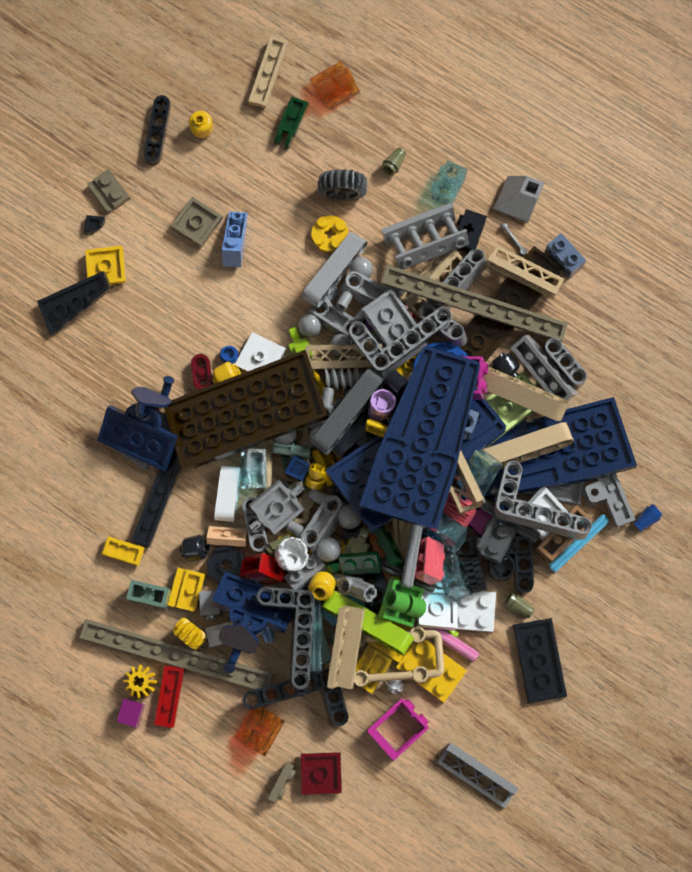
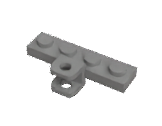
M616 473L596 478V482L587 485L583 490L582 495L587 506H595L606 502L616 528L635 521Z

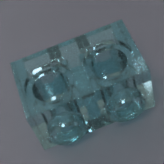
M447 160L445 166L441 165L438 176L440 177L438 181H434L431 186L432 199L445 205L451 203L453 206L465 181L468 169ZM454 173L456 177L450 178L447 174ZM447 189L449 192L442 194L440 190Z

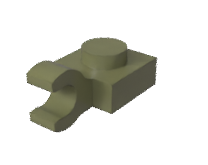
M363 526L357 539L351 537L343 554L367 552L370 546L365 543L370 533L368 528Z

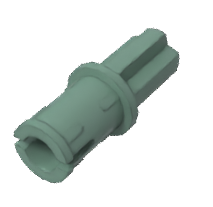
M274 442L273 452L290 455L291 458L296 456L310 459L312 447L295 445L294 442L292 444Z

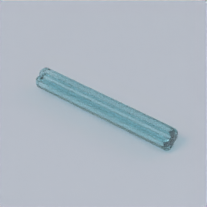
M314 599L310 665L312 672H320L322 670V601Z

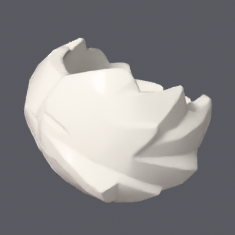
M294 537L283 540L275 551L277 564L286 571L301 570L309 558L307 546L301 539Z

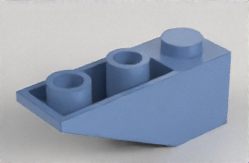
M229 211L222 246V262L225 267H242L248 213Z

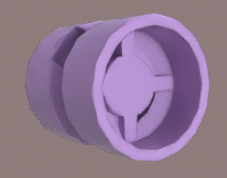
M385 389L377 390L373 393L368 407L370 418L383 423L391 419L396 404L393 393Z

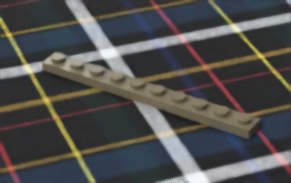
M386 265L381 281L383 285L549 339L555 338L561 342L563 341L568 324L390 265Z
M85 619L80 638L252 689L269 686L273 677V673L236 663L233 673H227L223 667L228 660Z

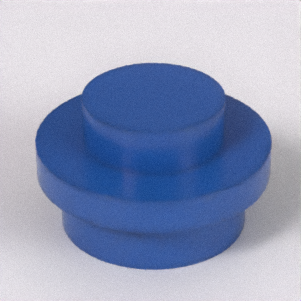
M225 346L220 351V359L223 363L230 362L233 364L239 357L237 349L233 346Z

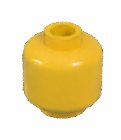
M196 111L189 118L188 124L194 136L205 138L212 133L214 125L211 116L207 112Z
M225 362L214 369L212 380L216 384L237 376L241 372L235 363Z
M317 572L310 580L308 591L313 594L316 600H328L333 595L336 581L327 572Z

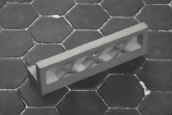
M449 743L437 762L503 808L507 806L512 796L519 789L452 743ZM450 752L456 756L458 765L448 766L443 760ZM459 759H461V760L464 761L465 763H464V764H460ZM470 765L473 767L474 776L467 778L463 776L461 766ZM458 767V768H459V772H457V771L454 770L453 768ZM476 770L482 773V775H477ZM488 777L491 788L482 789L479 787L478 778ZM475 778L476 784L473 783L470 779ZM493 781H494L495 783H497L498 785H500V786H495V787H494ZM504 788L509 791L504 802L496 798L494 789ZM492 790L493 795H491L487 791Z

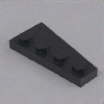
M99 272L37 301L50 336H54L112 290L106 272Z

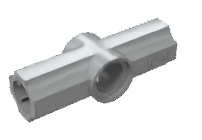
M338 571L330 573L336 581L335 590H338L340 594L350 595L365 602H372L373 598L376 597L377 590L374 588V585L364 582L362 578L342 575Z

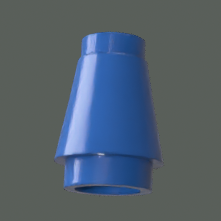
M654 504L647 505L633 524L642 532L660 521V517L663 514Z

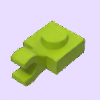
M296 327L289 329L293 343L288 344L291 353L295 354L306 350L305 346L309 345L307 339H300ZM309 350V351H310V357H312V356H313V353H312L311 350Z

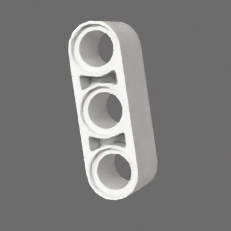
M221 466L214 519L217 521L235 522L241 467Z

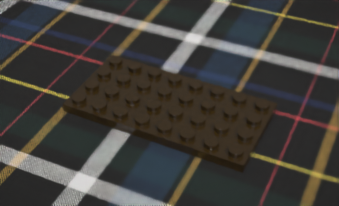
M306 350L173 399L171 404L164 408L171 433L178 435L175 448L183 472L329 418Z

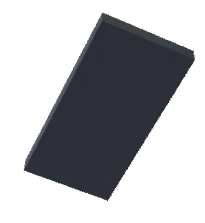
M552 618L514 624L513 630L527 703L567 697Z

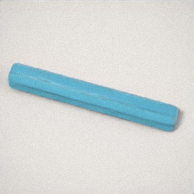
M602 514L592 523V528L587 537L582 540L575 539L549 564V568L553 572H557L609 523V519Z

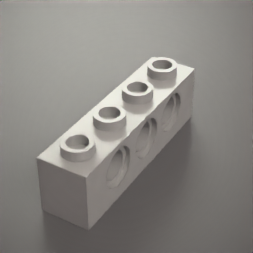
M531 335L523 336L511 347V350L545 391L566 401H570L578 394Z

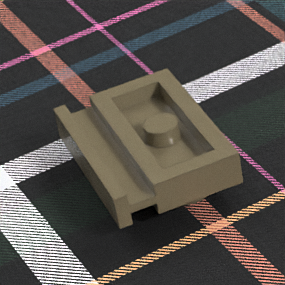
M109 169L94 178L92 182L87 183L108 214L130 200V196Z

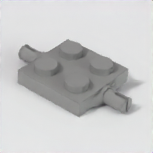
M280 480L275 482L249 504L258 518L249 527L255 532L260 526L264 525L275 535L304 511L296 496L305 488L299 483L294 489L290 490Z

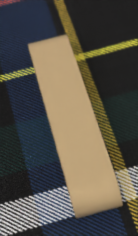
M488 367V375H485L484 381L487 382L488 392L550 419L562 420L569 404L568 401Z
M564 422L488 447L478 453L477 456L484 473H492L504 469L510 461L521 463L571 445L574 439L567 423Z

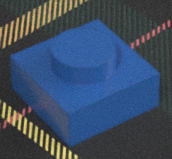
M293 456L285 474L303 482L311 464Z

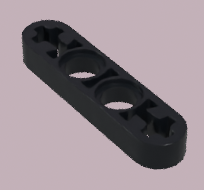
M164 95L157 96L153 102L144 150L145 160L150 165H156L162 159L171 110L170 101ZM164 101L165 105H163V113H161L159 104ZM157 118L164 119V123L160 126L155 125L154 121ZM153 135L161 136L160 141L157 143L152 142L151 138ZM153 147L155 148L156 156H154L153 159H150L149 155H152Z

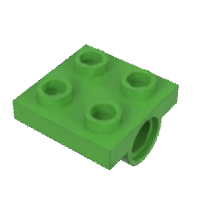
M390 578L378 616L413 627L415 618H421L426 611V602L422 599L424 589L416 586L404 588L401 586V581Z

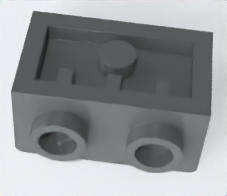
M493 516L491 521H487L483 536L479 537L476 542L478 556L500 565L516 534V529L498 522V518Z

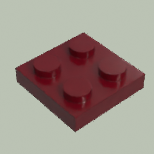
M341 752L301 754L302 795L342 793Z

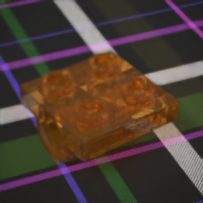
M341 61L310 78V83L328 111L360 93L351 71Z
M263 707L250 710L235 739L259 754L266 756L285 721Z

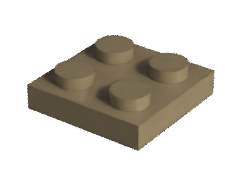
M191 197L172 223L171 228L202 248L222 221L223 216L196 198Z

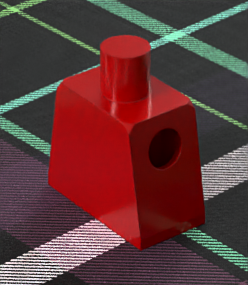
M260 553L243 558L239 577L270 585L279 582L286 583L287 581L283 577L289 572L280 568L275 558Z

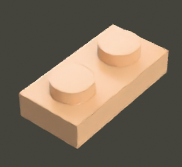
M209 526L206 540L207 544L217 546L245 547L248 532L247 529Z

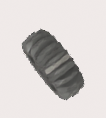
M332 169L331 171L321 173L317 182L318 193L322 197L332 200H358L366 195L368 182L367 177L358 171Z

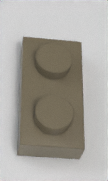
M286 762L268 797L269 800L276 802L277 799L281 800L287 790L283 787L287 781L291 782L296 771L293 768L295 765Z

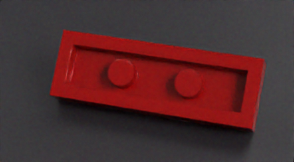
M164 667L154 725L175 728L185 672L184 668Z

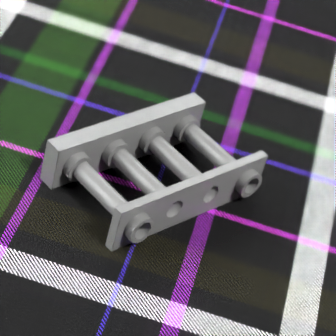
M451 203L381 229L386 247L394 245L399 254L395 256L397 267L403 270L469 245L467 230L464 229L458 232L453 223L456 219ZM446 224L451 235L440 238L435 228ZM428 231L433 242L423 245L418 235ZM411 238L416 248L406 252L401 241Z

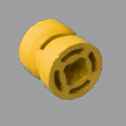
M318 463L311 464L308 470L309 475L305 480L306 486L315 490L323 489L325 484L324 478L327 477L325 470L328 468Z

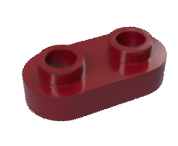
M195 355L191 360L193 384L197 390L213 385L211 363L206 355ZM200 362L205 363L203 367H198V364ZM202 380L207 381L206 385H200Z

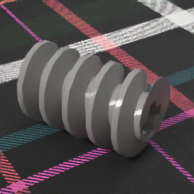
M334 368L331 369L330 373L325 369V387L333 388L334 386L336 392H339L342 386L344 392H346L348 386L352 388L361 378L363 368L361 372L358 371V368H354L353 373H351L350 368H347L345 373L342 368H339L338 373H336Z

